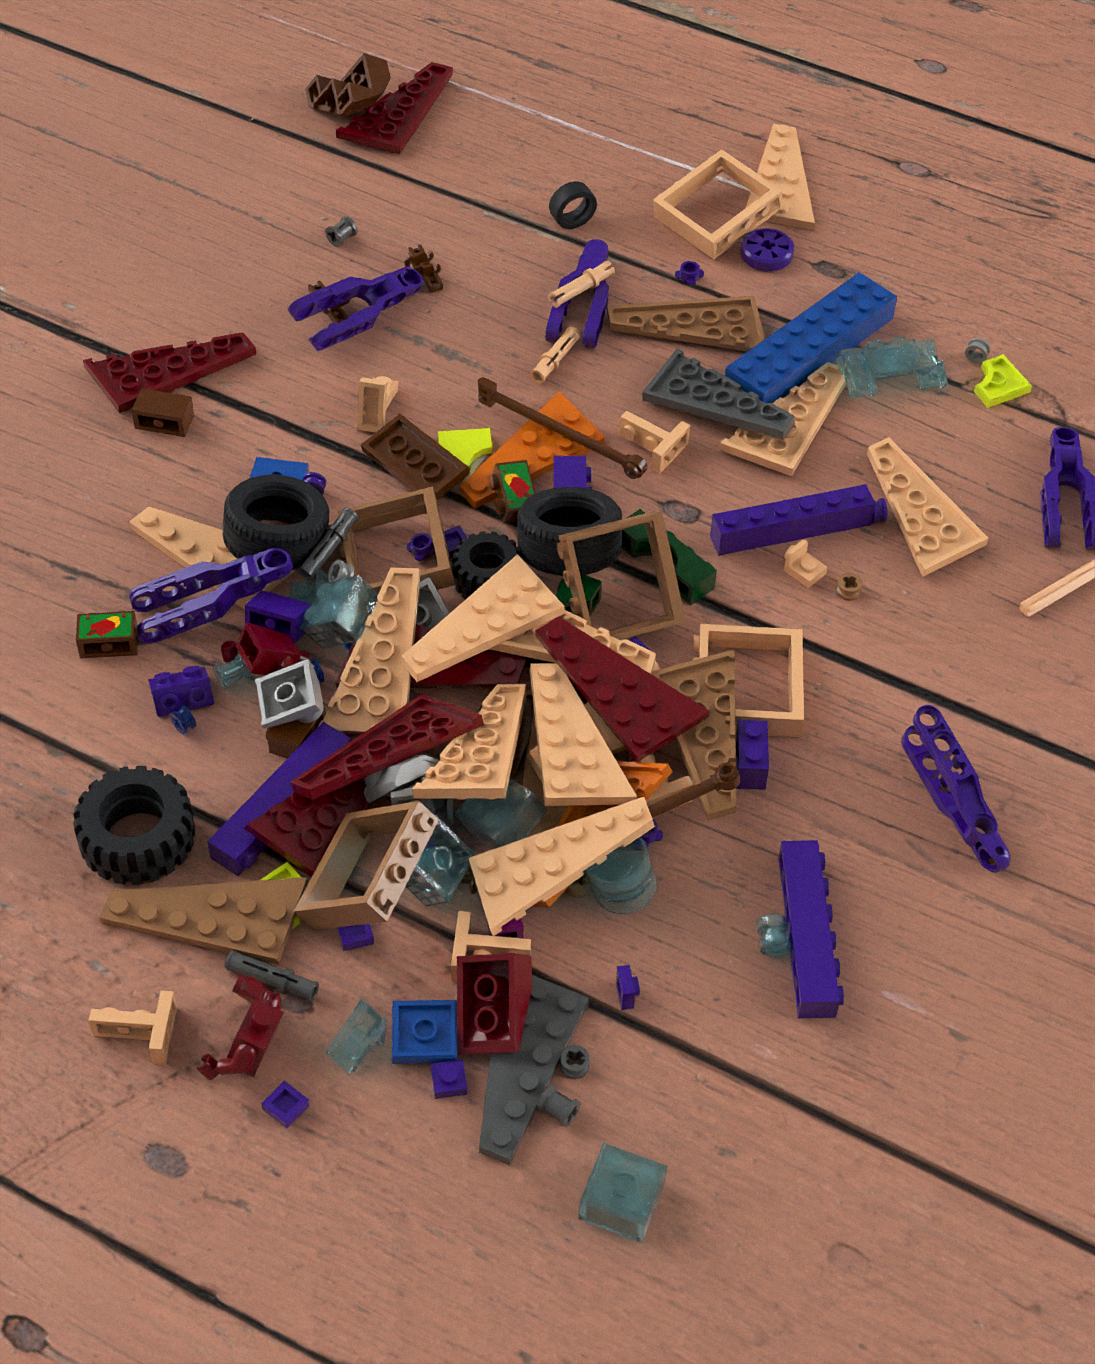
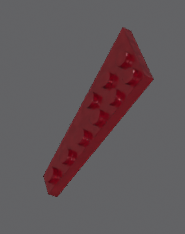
M431 62L414 74L413 80L408 83L403 82L398 86L396 92L387 93L372 106L366 108L365 114L360 117H353L348 126L345 128L341 126L336 129V138L400 154L452 77L453 67Z
M242 332L213 337L211 342L197 344L195 340L187 342V346L173 348L172 344L133 351L130 356L119 358L114 354L106 356L107 360L93 362L92 358L85 359L83 363L94 381L117 411L121 413L133 408L141 388L168 393L256 355V347Z
M367 608L354 638L355 640L361 638L366 627L367 618L372 614L373 610ZM416 624L414 644L425 636L431 628ZM357 641L352 642L349 652L335 681L336 687H338L341 682L340 678ZM487 649L421 681L416 682L411 676L410 688H437V686H452V688L481 686L482 688H488L489 686L495 687L497 684H519L527 666V659Z
M560 616L535 630V637L636 762H639L696 726L710 715V711Z
M421 694L290 781L293 792L312 800L483 726L482 715Z
M364 778L313 800L294 792L259 818L248 823L244 829L312 877L346 813L368 810L373 802L368 803L363 793L366 787Z

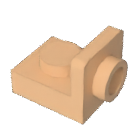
M803 539L798 544L791 545L784 555L785 564L783 571L805 587L810 588L826 575L827 566L807 553L808 542Z

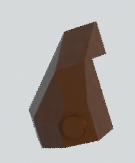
M363 53L341 81L316 75L305 88L309 107L346 116L372 106L384 93L391 79L387 60Z

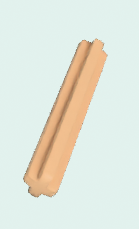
M1095 559L1021 602L1020 611L1026 617H1029L1094 579Z

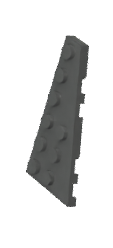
M678 348L642 392L643 401L783 440L795 424L794 415L773 403H764L759 400V395L752 391L749 393L745 392L737 382L714 369H706L700 366L699 360L695 358L688 359L684 356V352Z
M532 975V991L519 1052L491 1053L479 1153L505 1164H511L537 1111L538 1101L549 1086L561 1062V1053L568 1047L589 1005V997Z

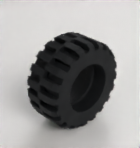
M127 766L119 768L120 771L113 774L111 771L102 775L103 779L100 781L96 779L88 786L89 791H84L78 799L79 804L74 809L73 816L75 820L73 825L82 858L86 860L87 866L92 871H98V875L105 880L113 878L114 883L125 885L126 881L132 882V885H141L142 881L150 880V882L159 880V876L164 873L166 876L175 871L176 864L181 865L186 860V852L189 853L194 845L195 823L187 791L172 775L166 774L164 776L163 771L156 768L147 770L146 766H136V769H129ZM146 813L161 819L151 831L140 836L120 837L109 832L117 821L128 815Z

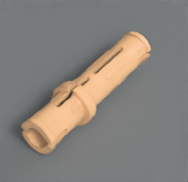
M604 261L594 269L589 268L585 270L582 276L549 293V301L558 297L557 301L552 303L557 308L587 289H594L599 285V282L615 274L614 267L606 270L612 263Z
M571 326L568 327L552 348L542 354L539 363L530 372V377L535 383H543L551 372L556 371L561 359L567 354L574 343L579 340L580 332L578 329Z

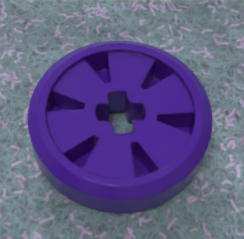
M771 228L756 229L743 237L740 254L744 262L755 269L763 271L780 270L791 263L794 255V243L787 234Z

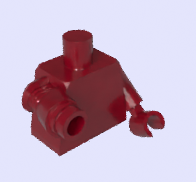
M248 622L240 638H238V642L235 643L229 640L221 645L224 662L237 660L238 650L252 674L268 675L306 659L309 660V654L299 651L291 637L287 634Z
M240 974L232 992L252 1004L234 1038L227 1058L217 1061L210 1054H206L201 1058L204 1064L196 1068L208 1080L214 1079L219 1073L221 1075L246 1073L254 1077L280 1025L284 1012L281 1010L279 992L276 994L272 993L253 976L249 977Z

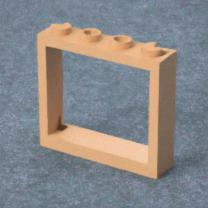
M721 149L653 199L654 217L714 260L740 241L747 233L753 231L783 208L782 190ZM723 171L760 198L711 234L674 207Z
M700 624L699 635L693 636V652H698V657H693V660L707 657L708 646L788 651L789 712L735 709V732L737 731L738 720L768 721V736L801 738L804 723L802 629Z

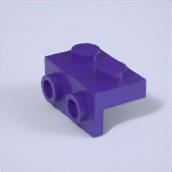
M189 666L184 668L183 672L174 674L163 672L155 675L152 679H148L158 717L214 704L211 684L205 667Z

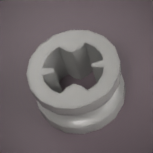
M973 338L965 349V356L973 363H982L987 359L991 349L990 345L982 338Z
M342 560L334 561L328 572L329 582L337 583V581L353 578V565L344 563Z

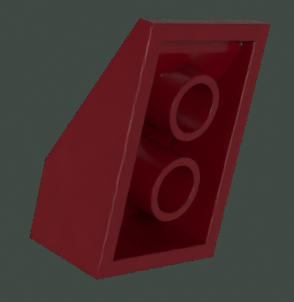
M505 953L457 956V1054L519 1052L532 991L531 955Z

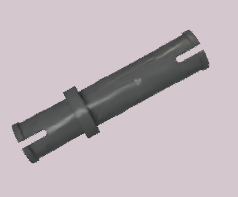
M344 508L333 525H328L324 537L298 569V573L303 578L312 581L339 543H343L346 540V534L358 520V515L352 509Z
M234 950L227 956L225 962L226 970H231L244 976H253L258 981L277 988L279 993H291L310 1002L315 999L318 993L319 982L298 976L292 969L286 968L282 970L237 953Z

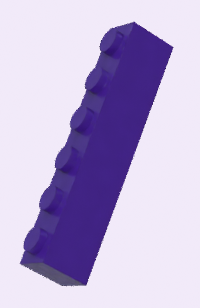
M864 484L712 514L710 537L718 556L870 526L876 503L867 485Z
M322 722L207 841L210 858L237 876L246 868L252 867L258 855L265 848H269V846L244 829L245 826L254 819L259 818L276 804L288 798L294 793L290 781L351 742V738L327 723Z
M818 840L781 841L778 860L798 1018H836L839 1005L844 1004L843 986H838L837 977L840 976L839 958H834L833 950H836L835 931H830L829 923H832L833 911L832 905L826 903V896L829 895L828 878H823L822 871L825 870L824 852H819Z

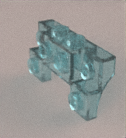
M904 336L892 338L890 342H882V339L868 341L865 347L844 349L835 354L838 369L845 378L851 399L876 396L878 390L875 379L906 376L916 372L921 390L935 387L944 388L948 385L943 360L938 361L934 339L915 341V339L905 340Z

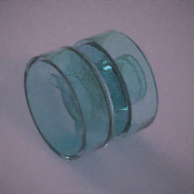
M641 837L626 847L619 846L606 855L607 860L597 865L594 863L585 869L596 901L603 909L612 913L627 914L643 908L652 900L657 890L655 871L647 846Z

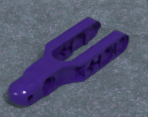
M599 239L588 241L580 256L577 269L560 280L558 289L582 276L585 270L589 268L594 269L604 261H608L607 244ZM605 280L599 282V285L594 288V297L583 334L582 343L585 347L596 348L608 306L609 286ZM572 298L557 308L552 306L546 327V341L556 342L559 333H562L563 318L568 314Z
M403 267L373 280L350 276L295 300L288 307V311L295 321H301L354 297L361 298L368 303L370 307L349 315L348 319L334 324V322L329 324L328 328L319 331L309 338L316 351H321L373 328L380 311L398 304L405 297L419 291L423 284V278L417 270L411 267Z
M1057 427L1052 430L1050 437L1051 471L1044 477V483L1040 491L1045 546L1061 547L1060 525L1062 515H1059L1058 509L1060 501L1059 486L1067 485L1079 491L1086 549L1095 550V477L1083 466L1079 433L1071 428Z
M271 548L226 564L202 561L133 588L129 593L132 609L137 612H147L220 584L218 589L181 603L182 606L167 612L155 613V616L140 622L137 626L139 640L142 643L153 644L222 618L237 600L263 590L267 584L289 575L293 567L289 554L282 549ZM274 553L279 554L277 557L272 556ZM169 586H174V587H175V589H173V590L163 591V589L166 588V587H169ZM140 597H149L147 600L137 601ZM176 618H183L181 621L178 622H170L171 620ZM156 628L155 631L144 632L147 629Z
M932 705L919 707L913 717L914 725L906 729L901 738L904 751L937 808L954 822L963 840L972 848L982 867L995 873L1006 869L1010 865L1011 855L997 831V821L984 800L976 771L941 712ZM920 715H930L934 719L935 724L933 726L924 725L920 721ZM910 734L919 735L923 744L919 746L913 745L909 741L908 736ZM936 739L945 740L949 745V750H939L934 741ZM926 758L934 760L937 769L928 770L923 765V760ZM953 766L955 769L961 768L962 772L961 774L952 772L951 768ZM941 785L943 788L948 787L950 791L949 793H947L946 791H940L939 787ZM975 827L982 829L985 834L978 832ZM988 859H994L996 864L990 865Z

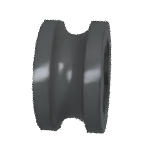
M577 1045L568 1046L563 1050L560 1058L562 1073L571 1079L585 1076L589 1070L590 1061L587 1050ZM578 1058L581 1059L580 1066L576 1063L572 1066L569 1065V1059L574 1061Z

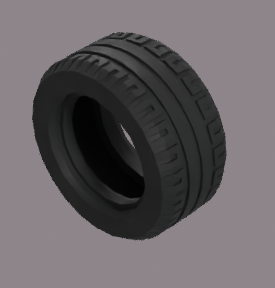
M261 475L249 478L234 487L226 497L222 533L224 544L237 559L255 555L271 548L282 549L289 554L293 562L291 571L297 570L326 534L330 513L328 503L316 488L297 478L283 475ZM278 520L291 523L292 525L274 526L261 523L260 521ZM274 553L272 556L277 557L279 554Z
M557 487L535 493L526 499L518 510L517 540L521 556L530 566L539 571L563 576V571L566 570L564 559H561L558 554L557 543H560L558 535L621 520L622 511L611 497L593 489ZM622 530L573 542L580 575L601 571L617 559L622 548Z

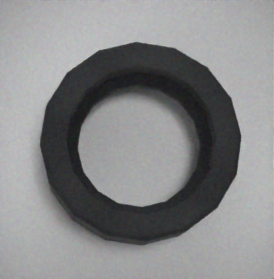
M578 181L569 182L557 189L549 203L551 215L565 229H574L586 224L592 218L597 208L594 194L584 183ZM583 197L581 204L575 210L563 213L566 205L577 198Z

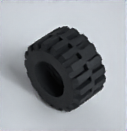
M485 531L479 532L478 535L473 533L468 535V539L463 538L460 541V545H456L452 556L456 591L462 593V597L467 599L517 554L522 559L520 547H516V542L513 539L508 540V536L504 534L500 536L497 535V532L491 531V534Z

